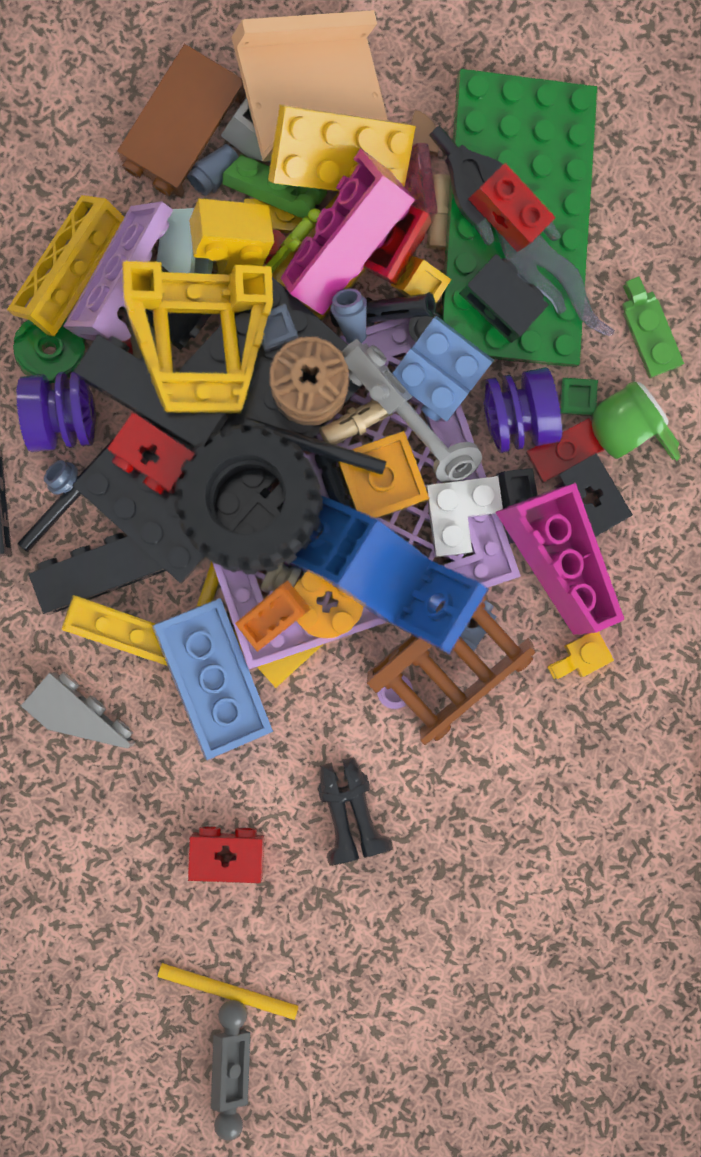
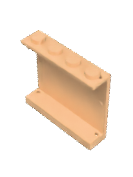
M374 10L241 20L231 38L262 161H269L272 158L279 105L388 121L367 40L368 35L377 25Z

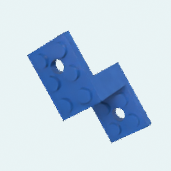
M321 495L323 503L322 510L319 511L320 524L318 530L312 532L310 536L312 542L306 550L301 548L295 554L297 558L291 563L326 580L379 618L450 654L488 588L472 578L430 560L378 519ZM442 601H445L443 608L436 613L437 606Z

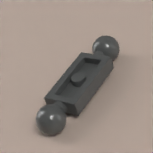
M236 1000L227 1001L220 1007L218 1018L220 1024L225 1028V1032L213 1035L211 1109L221 1112L215 1119L214 1129L217 1136L225 1141L234 1140L241 1134L243 1120L236 1112V1109L248 1105L251 1032L239 1030L246 1022L247 1010L241 1002Z

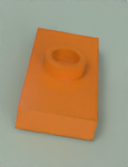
M287 580L235 624L258 652L311 609Z

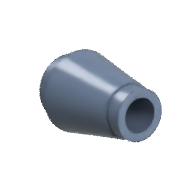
M224 144L221 148L197 161L187 175V178L200 194L207 196L210 192L216 193L223 183V172L238 158V155L232 147Z
M356 289L339 291L333 297L331 311L346 342L350 344L358 339L362 343L367 338V301Z

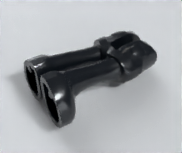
M354 757L342 760L345 769L344 779L348 781V785L345 787H338L337 781L339 779L336 772L334 773L332 762L320 765V784L317 790L321 802L328 803L335 831L334 848L327 853L326 857L329 866L360 859L350 830L345 804L347 802H350L356 820L363 858L393 850L392 840L387 836H381L374 827L365 792L370 790L368 776L361 771Z

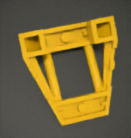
M123 261L124 303L134 334L165 412L240 413L254 370L253 367L258 349L263 339L267 318L270 315L273 304L271 266L235 265L230 275L161 272V262ZM144 308L153 311L156 349ZM251 309L240 365L235 313ZM168 313L220 314L227 374L173 373Z

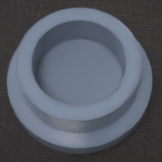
M63 460L53 463L44 475V482L47 484L48 490L55 495L70 491L73 488L72 485L77 481L78 469L74 464L66 463Z

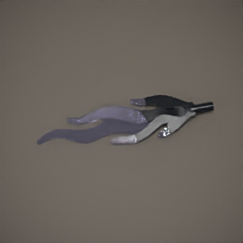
M439 125L429 136L447 156L445 163L450 173L456 204L462 215L478 231L484 243L489 246L494 242L491 226L468 198L503 164L488 156L472 152L463 145L458 147ZM553 222L543 230L549 239L554 242L561 237ZM496 230L502 251L506 259L511 261L517 268V274L527 284L531 283L538 287L543 295L552 301L558 314H562L566 310L562 294L538 271L537 265L545 268L562 284L579 318L587 326L604 335L611 336L614 334L615 330L599 320L592 311L578 269L566 258L554 251L541 234L529 245L517 252Z

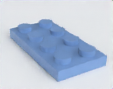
M221 598L152 625L206 760L273 732Z

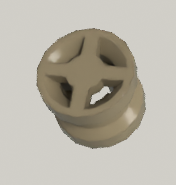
M281 563L277 565V570L267 572L260 590L265 592L274 591L287 580L294 587L302 569L297 566L290 568Z

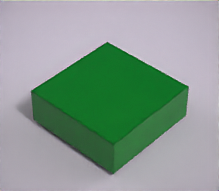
M563 377L561 379L560 394L561 414L593 416L597 407L598 380Z

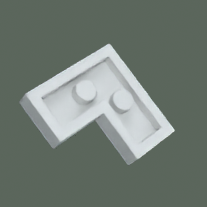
M498 476L426 486L430 498L427 501L435 558L472 553L468 517L496 514V511L503 509Z

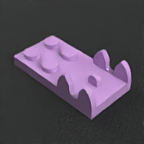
M162 201L135 205L129 208L63 327L86 340H95L97 335L108 339L114 336L121 341H126L131 337L127 325L117 316L120 307L126 308L123 298L122 263L123 261L150 262L152 258V252L150 251L156 240L166 233L169 227L167 220L173 209Z

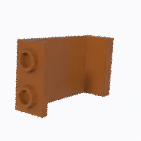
M184 43L117 150L123 162L122 168L136 178L140 179L142 174L153 181L152 186L160 193L168 197L174 193L182 198L185 193L182 183L233 102L236 101L241 104L246 96L242 78Z

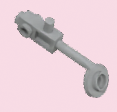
M356 339L341 352L348 366V377L358 386L363 384L370 392L371 398L377 400L389 415L397 412L434 454L436 460L433 464V472L439 481L443 483L460 481L471 475L478 468L482 461V453L478 446L472 442H461L447 448L408 403L412 396L384 365L387 359L376 346L371 345L369 347L366 343L362 344Z

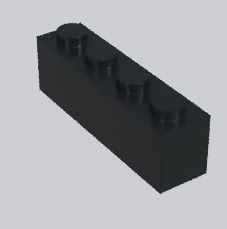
M97 335L74 371L80 380L193 449L200 442L207 446L213 441L210 435L221 430L228 419L226 413L165 412L143 355L140 359L128 353L130 347L114 336L107 340Z
M118 533L103 539L105 545L91 549V546L87 545L71 551V558L58 562L57 558H52L40 562L36 565L38 570L28 575L42 613L51 615L69 608L73 595L91 600L163 573L166 570L129 536L125 537L124 533Z

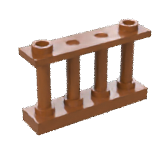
M486 594L471 619L473 618L507 656L490 669L470 646L459 637L453 647V651L479 678L464 692L429 656L430 651L428 649L433 645L414 635L408 637L367 674V684L375 693H378L384 687L386 689L391 688L425 724L420 729V741L424 745L428 744L432 739L438 741L443 738L451 729V723L513 671L520 672L533 661V655L536 653L533 642L527 638L518 646L484 609L485 604L483 602L487 600ZM410 664L414 666L419 665L452 701L437 715L402 679L403 674L401 672Z

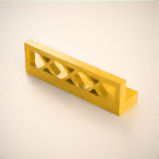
M81 195L7 310L16 317L30 320L45 334L55 336L81 296L125 217L106 198ZM30 298H32L31 301L29 302V304L27 305V307H25V305L27 304L28 300H29Z

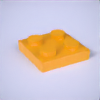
M405 431L352 449L353 451L387 461L383 475L338 461L355 510L378 519L430 499Z

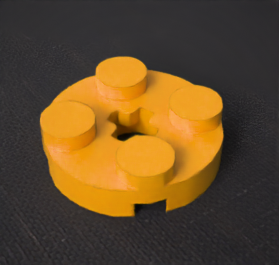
M308 571L294 586L295 590L311 609L299 618L297 623L312 636L325 639L336 638L349 632L362 615V605L326 580ZM331 591L332 599L338 600L337 607H331L329 613H325L322 611V605L317 604V597H324L325 592Z

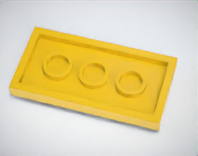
M279 105L268 181L276 184L339 191L336 187L343 175L350 178L358 163L353 159L361 148L389 169L405 187L416 126Z

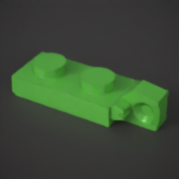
M640 277L626 281L623 288L629 301L622 304L624 309L623 315L649 379L684 365L664 312L654 292L646 293Z

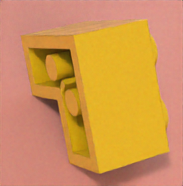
M198 198L189 220L193 256L217 261L219 274L230 275L235 265L262 266L274 244L269 205Z

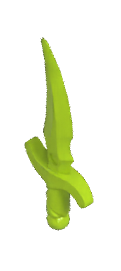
M310 210L308 217L305 216L283 241L282 247L266 265L271 266L272 273L291 251L294 252L312 229L316 227L315 223H317L316 219L321 213L320 210Z

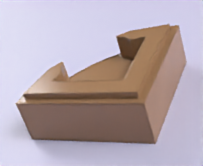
M415 109L411 125L416 126L412 149L438 157L439 147L429 136L436 126L427 115Z

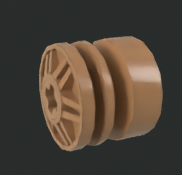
M300 337L285 344L275 355L270 368L272 397L278 410L288 420L306 426L320 425L327 422L342 409L347 397L349 383L348 366L342 353L330 342L317 337ZM307 372L310 376L316 373V384L312 385L308 381L302 384L303 373Z

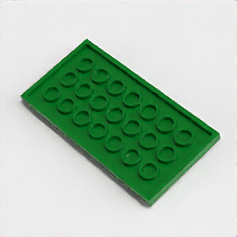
M460 69L457 74L453 142L458 147L463 145L472 152L488 156L502 164L506 163L556 217L529 245L517 252L486 218L475 228L467 221L456 204L450 180L444 274L451 281L442 294L441 317L445 323L492 359L570 367L580 365L598 86ZM495 254L500 258H506L511 261L518 270L517 274L527 284L531 283L538 287L544 295V300L549 304L528 329L512 343L459 294Z

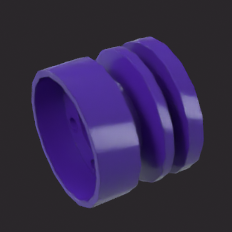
M544 367L522 372L521 389L516 388L509 374L503 375V392H501L497 378L485 379V418L488 431L499 453L509 452V435H511L515 448L517 450L523 449L525 432L529 431L536 446L561 441V412L555 383L549 368Z
M74 371L70 375V381L67 374L59 372L56 375L54 390L44 374L24 376L18 379V418L23 440L28 451L55 450L59 433H61L63 441L68 448L76 446L77 438L83 447L93 445L96 424L93 394L89 385L80 380Z

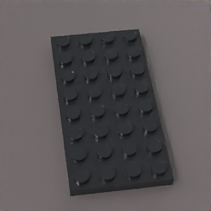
M272 277L273 304L271 309L286 304L299 338H320L330 342L340 352L348 346L346 342ZM251 309L235 313L240 365ZM221 325L177 373L227 374ZM261 343L242 411L240 413H226L228 419L220 431L223 436L230 434L231 427L244 426L245 420L248 417L315 438L320 433L319 428L327 425L331 420L320 425L303 426L288 420L278 410L272 397L270 368L275 355L283 346L265 353ZM307 372L303 373L302 384L308 381L315 385L317 374L315 373L310 376ZM349 377L348 392L343 407L363 386V384L361 386L356 385ZM152 424L153 426L161 430L163 433H165L166 435H168L169 437H171L172 439H174L175 441H177L178 443H180L181 445L195 453L192 447L188 446L187 444L178 440L174 436L170 435L169 433L160 429L156 425ZM106 449L72 486L182 584L206 557L190 543V539L183 533L180 527L181 518L175 511L174 501L179 500V494L175 491L172 495L166 490L161 495L143 483L146 478L135 469L129 474L112 462L115 456ZM156 450L153 453L145 451L143 454L146 464L149 461L157 463L159 460ZM253 468L237 472L226 480L216 499V512L222 524L227 527L257 492L260 493L264 487L269 489L277 478L267 470Z

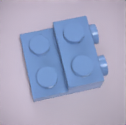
M436 316L392 374L411 396L424 404L421 410L425 415L437 422L440 418L447 422L494 359Z

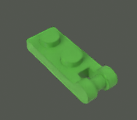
M240 155L223 172V185L300 218L308 217L309 211L315 209V205L320 204L327 195V190L272 183L268 181L270 166L244 155Z

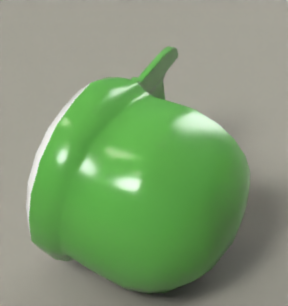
M633 381L627 384L624 389L612 394L596 407L592 418L593 433L599 444L613 458L618 459L654 435L672 460L675 459L677 462L681 458L678 450L679 442L668 428V419L664 411L642 383Z

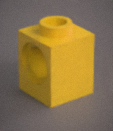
M412 256L405 273L400 277L397 285L391 284V286L405 296L430 292L435 298V303H437L451 279L425 260Z

